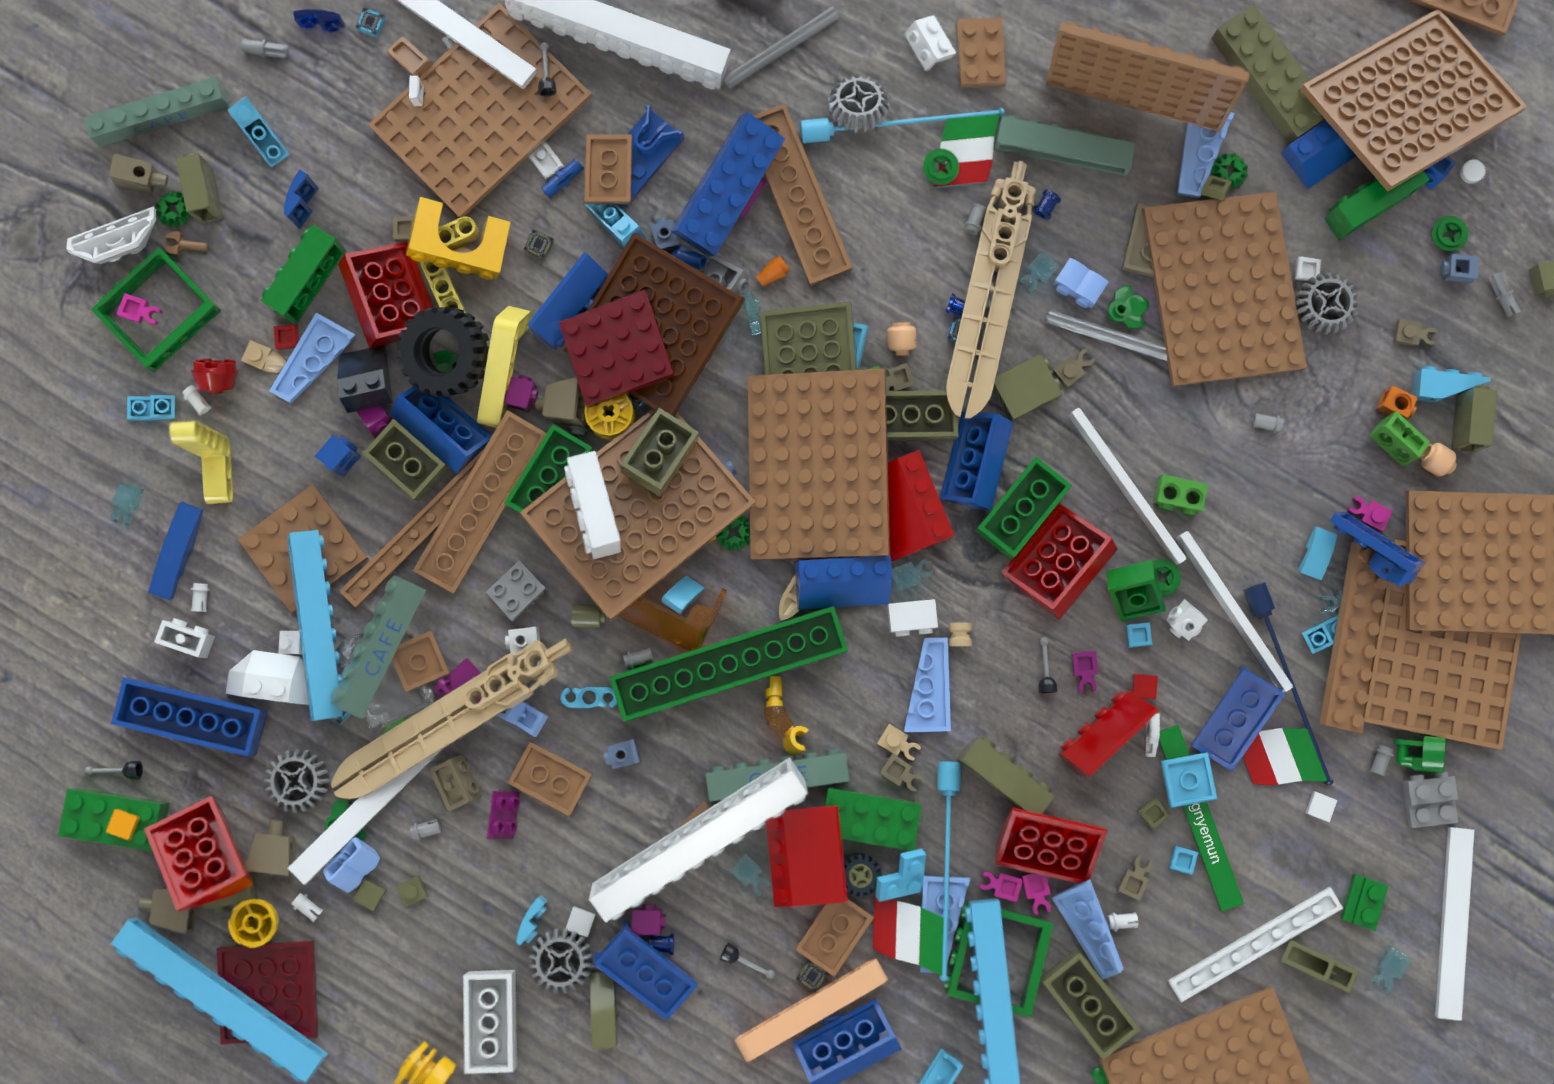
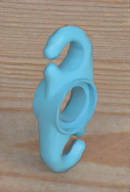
M611 687L573 688L572 692L576 697L573 702H569L566 699V695L570 692L569 688H565L560 694L561 703L568 708H593L598 706L605 708L607 703L603 697L607 693L613 696L609 706L613 708L617 705V700ZM593 691L595 693L596 700L593 704L588 705L583 701L585 692Z

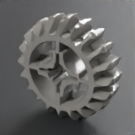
M851 75L850 80L843 77L841 83L836 82L835 88H832L830 91L828 111L832 115L833 121H838L839 127L845 125L846 131L853 128L855 133L858 129L866 132L868 127L874 130L876 125H881L883 119L887 116V110L889 109L888 93L885 92L884 86H879L878 80L872 82L870 76L867 79H863L862 75L859 78Z
M1331 272L1326 273L1325 276L1320 273L1316 275V279L1314 277L1309 278L1308 283H1304L1301 286L1303 291L1297 293L1300 299L1296 301V305L1301 306L1297 313L1304 315L1300 322L1307 320L1309 322L1307 328L1310 329L1312 326H1315V333L1323 330L1324 335L1329 334L1330 331L1335 334L1339 332V329H1346L1347 324H1351L1354 321L1352 316L1358 314V311L1354 308L1360 304L1354 301L1358 297V293L1351 292L1354 289V285L1348 287L1346 285L1348 279L1346 278L1340 281V274H1336L1332 278ZM1325 287L1330 288L1333 291L1331 293H1326L1323 290L1319 291L1317 288ZM1339 296L1342 299L1343 306L1339 302ZM1331 298L1328 307L1323 310V308L1326 306V300ZM1312 302L1316 305V311L1312 307ZM1324 314H1329L1332 317H1337L1338 319L1327 320L1322 318V316Z
M295 749L294 754L291 750H287L285 756L282 754L277 755L279 763L277 761L270 762L274 770H266V773L271 775V778L264 779V782L270 783L271 786L267 787L265 791L273 792L269 800L278 799L275 806L281 807L284 804L283 810L285 812L289 811L291 807L293 813H298L300 808L303 812L308 811V805L312 808L316 807L315 799L318 801L323 800V796L319 792L326 793L328 791L326 787H322L323 784L329 783V779H323V775L327 774L328 770L320 769L325 763L323 761L315 763L318 755L315 754L310 757V751L305 750L303 754L301 749ZM294 761L305 764L296 772L286 768L287 765ZM311 771L314 778L313 788L308 781V776ZM281 776L286 782L283 791L280 785ZM294 777H299L298 782L300 785H294L296 782L293 779ZM297 790L308 794L302 800L289 798Z
M555 928L553 932L554 937L547 931L545 933L546 940L542 937L537 939L541 947L538 945L532 946V950L537 952V954H530L529 959L536 960V962L531 963L529 968H537L532 977L536 978L540 975L541 979L537 982L539 986L545 981L547 983L545 990L548 991L553 985L555 994L559 992L560 986H562L565 994L568 993V985H570L573 991L577 989L575 981L581 985L585 983L581 975L585 977L590 976V972L585 968H592L593 963L586 961V959L592 958L593 953L585 954V951L590 948V944L582 947L581 943L585 938L582 936L578 941L574 939L577 935L576 931H573L571 936H568V929L564 928L562 935H560L559 929ZM565 942L571 946L564 951H560L556 947L553 948L550 944ZM544 951L548 953L551 959V966L547 971L542 961ZM575 951L578 952L580 958L578 972L574 969L575 966L571 962V956ZM566 953H569V955L566 957V960L564 961L565 963H567L566 966L562 963L560 966L558 965L555 969H553V967L557 964L556 961L558 960L556 959V956L561 958L562 956H565ZM557 971H563L569 974L571 978L560 980L553 978L552 975Z

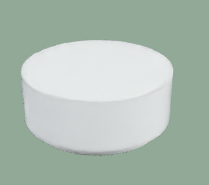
M1469 160L1460 169L1462 180L1468 184L1477 183L1485 175V167L1478 160Z

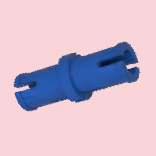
M574 158L564 169L555 172L556 176L541 187L542 191L551 199L564 186L570 185V181L584 170L583 166Z

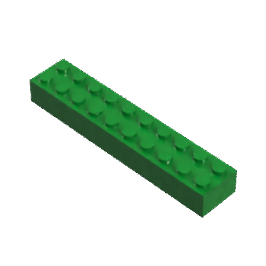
M832 606L610 676V681L622 720L627 722L846 653L848 648L835 607Z

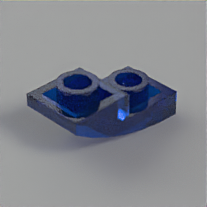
M319 9L293 11L294 20L300 29H311L316 27V25H320L324 32L332 33L346 27L341 15L335 12Z

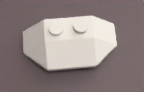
M153 206L68 238L67 251L70 254L99 264L108 261L115 262L129 253L136 254L146 247L156 221V209Z
M253 650L229 670L225 694L309 705L303 659L300 656Z

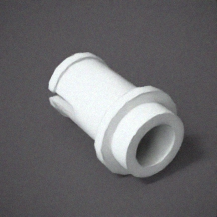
M191 385L182 392L184 400H188L198 415L205 414L210 410L211 405L200 394L198 387Z
M193 583V588L190 589L193 590L191 611L207 612V591H210L208 584Z
M300 893L292 902L294 910L298 909L314 922L317 916L311 910L320 915L323 909H320L309 900L307 894L303 895Z
M1113 912L1111 915H1107L1106 920L1109 930L1117 932L1118 929L1138 928V923H1135V921H1138L1135 912L1118 915Z

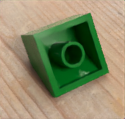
M1152 560L1107 570L1108 591L1121 622L1166 611L1159 577Z

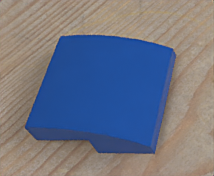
M301 169L290 185L284 205V215L299 229L313 212L307 204L319 189L308 174Z

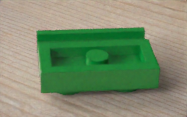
M1353 874L1340 919L1376 931L1389 885Z

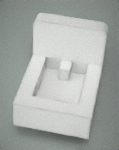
M280 631L278 654H302L299 631Z

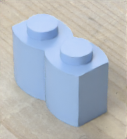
M1069 258L1053 285L1056 286V290L1060 294L1073 296L1076 299L1075 302L1081 307L1092 308L1109 281L1096 272L1089 270L1080 262Z
M354 837L342 848L340 854L335 856L326 865L323 873L328 882L349 893L359 886L364 875L376 868L380 857L374 848Z

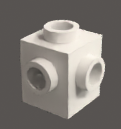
M1185 599L1179 606L1174 607L1170 611L1166 619L1171 626L1169 630L1178 638L1183 636L1188 641L1192 637L1197 636L1202 630V626L1208 621L1198 609Z

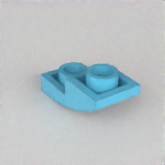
M175 395L127 396L128 421L175 419Z
M1315 526L1305 546L1308 550L1298 569L1300 573L1322 580L1335 547L1336 533Z
M685 576L663 596L661 602L681 615L689 604L692 605L700 597L705 588L690 577Z
M1338 615L1302 632L1312 654L1334 644Z
M542 895L534 901L521 923L516 941L519 946L524 941L529 944L538 934L535 929L539 925L532 918L538 919L546 911L544 905L548 901Z

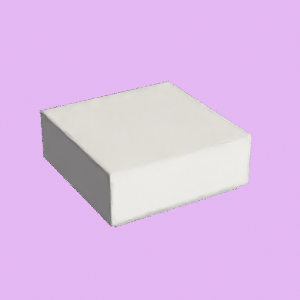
M410 76L409 99L414 106H422L424 85L418 76Z
M1299 256L1296 259L1294 280L1308 282V279L1311 277L1316 279V275L1320 274L1321 259Z
M1313 791L1305 813L1330 822L1337 800Z
M573 906L566 928L570 932L576 931L577 934L588 937L596 914Z

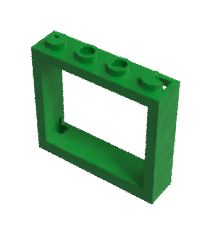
M160 247L152 254L148 253L146 259L140 265L134 266L125 279L115 283L112 290L106 296L100 297L98 299L99 302L91 309L145 368L152 372L161 367L222 311ZM166 263L202 300L203 304L146 355L109 314L121 304L125 293L131 295Z
M967 902L961 910L960 918H963L961 928L957 927L954 941H957L955 951H951L949 964L952 967L950 974H947L949 979L944 981L943 988H946L945 992L948 996L980 1004L979 995L957 989L968 945V932H971V922H967L965 916V908H969V903ZM1000 908L1001 917L1039 927L1020 1006L1011 1003L1012 1013L1031 1017L1054 923Z

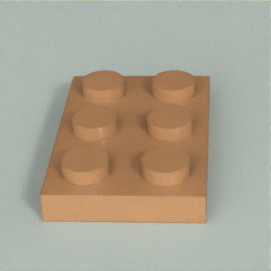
M1002 17L957 19L960 88L1005 85L1006 73Z
M586 135V204H631L632 135Z
M530 741L508 784L571 816L592 774Z
M849 899L846 903L824 904L795 950L835 977L874 916Z

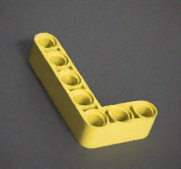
M461 217L438 227V234L441 240L445 235H451V240L443 244L454 251L474 242L479 236V229L473 219ZM472 226L471 232L467 234L462 233L464 227ZM428 261L420 262L439 307L458 305V309H462L466 313L447 268L439 267L437 272L430 273V268L434 263ZM449 285L445 293H439L440 286Z
M508 306L495 318L477 417L478 424L497 428L506 412L507 405L504 402L513 374L518 340L529 328L527 324L532 317L531 311Z
M198 421L171 423L170 437L172 443L200 456L202 459L203 493L206 504L232 502L231 453L227 436Z

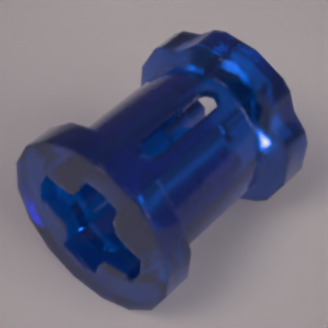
M1046 189L1042 193L1043 197L1039 204L1034 206L1032 210L1040 218L1049 220L1052 217L1051 212L1056 204L1061 202V198L1053 191Z
M952 293L945 313L952 312L962 316L966 300L956 297V294Z
M671 933L669 936L650 935L649 945L659 953L674 955V934Z

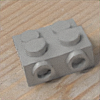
M706 256V267L704 269H697L738 295L740 292H745L749 286V277L744 270L717 256Z
M1444 772L1433 773V777L1425 778L1424 774L1411 775L1409 776L1410 780L1402 781L1409 828L1458 823L1455 800H1458L1455 776H1448V773Z

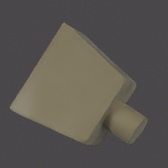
M113 154L109 177L117 187L146 193H153L155 186L166 189L168 175L157 173L153 164Z
M577 377L548 384L545 389V398H537L535 401L536 410L543 412V416L554 423L576 426L586 425L584 414L585 402Z
M270 819L269 831L255 834L245 863L248 871L283 876L294 875L288 867L295 861V837L283 834L285 821Z
M168 887L155 889L152 898H140L138 909L139 911L150 912V924L184 934L192 932L194 929L197 907L178 912Z

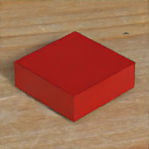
M297 324L274 326L276 350L295 349L299 342V327Z
M1133 674L1132 692L1141 698L1156 699L1158 676Z

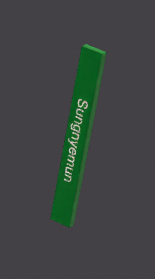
M1179 725L1160 730L1159 745L1165 760L1190 755ZM1207 801L1182 806L1220 911L1223 912L1243 905L1241 893Z

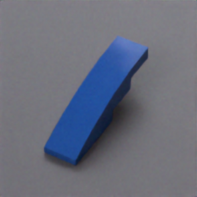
M184 502L179 503L161 548L148 593L167 600L174 598L179 577L184 574L188 554L193 552L203 509Z

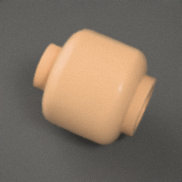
M910 322L892 323V327L887 329L888 349L896 351V355H909V350L917 347L916 328L910 326Z
M1441 443L1429 444L1420 456L1421 466L1436 477L1451 474L1457 466L1455 462L1456 453Z

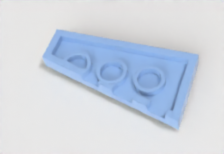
M1230 113L1221 132L1195 126L1189 122L1186 123L1176 195L1196 199L1201 196L1202 188L1209 177L1213 163L1217 158L1220 146L1235 113Z
M316 313L269 391L292 404L358 336Z
M924 638L904 732L951 731L948 638Z
M924 876L922 907L942 917L944 911V876ZM949 877L947 961L970 877ZM920 966L921 973H934Z
M1089 879L1052 897L1054 903L1100 978L1103 980L1119 974L1124 968L1091 880Z

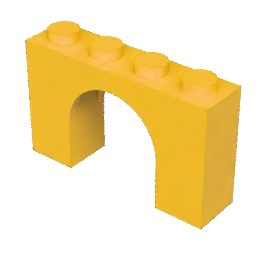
M420 197L416 206L406 256H410L412 260L417 262L428 261L440 268L451 267L457 269L462 274L473 273L485 280H496L501 271L510 222L488 216L484 222L479 247L468 253H458L447 248L438 234V224L443 203Z

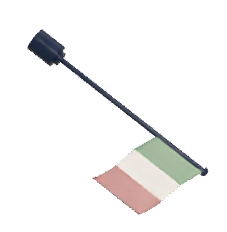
M1266 582L1245 588L1243 592L1252 615H1258L1259 619L1264 618L1285 675L1293 685L1291 690L1306 727L1276 728L1260 731L1242 756L1253 784L1278 785L1298 781H1324L1326 785L1330 786L1334 780L1330 779L1268 617L1272 615L1271 610L1275 609Z

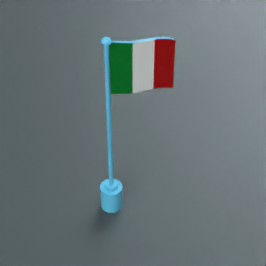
M1004 109L884 121L881 125H876V127L946 120L940 149L949 150L957 157L959 172L950 183L946 185L934 184L933 188L986 183L990 174L994 135L999 117L1004 115ZM828 118L800 121L803 144L830 141V136H834V131L846 130L845 125L833 127V122H829ZM947 161L945 163H942L941 165L939 164L938 172H946L944 168L946 166Z
M938 762L937 790L942 791V795L946 796L943 917L923 907L893 899L879 902L876 892L874 894L873 948L890 958L917 964L941 975L939 977L942 981L949 979V976H947L951 796H956V791H961L960 762Z

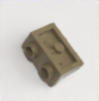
M463 754L429 769L448 812L482 797L479 785L475 781L470 765Z

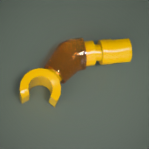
M770 676V688L765 690V696L768 699L766 701V708H764L765 720L781 736L785 735L783 737V747L786 752L791 755L802 754L806 751L805 747L797 743L795 735L801 737L809 729L803 726H796L795 728L792 726L794 723L786 713L783 701L780 700L783 697L782 678Z

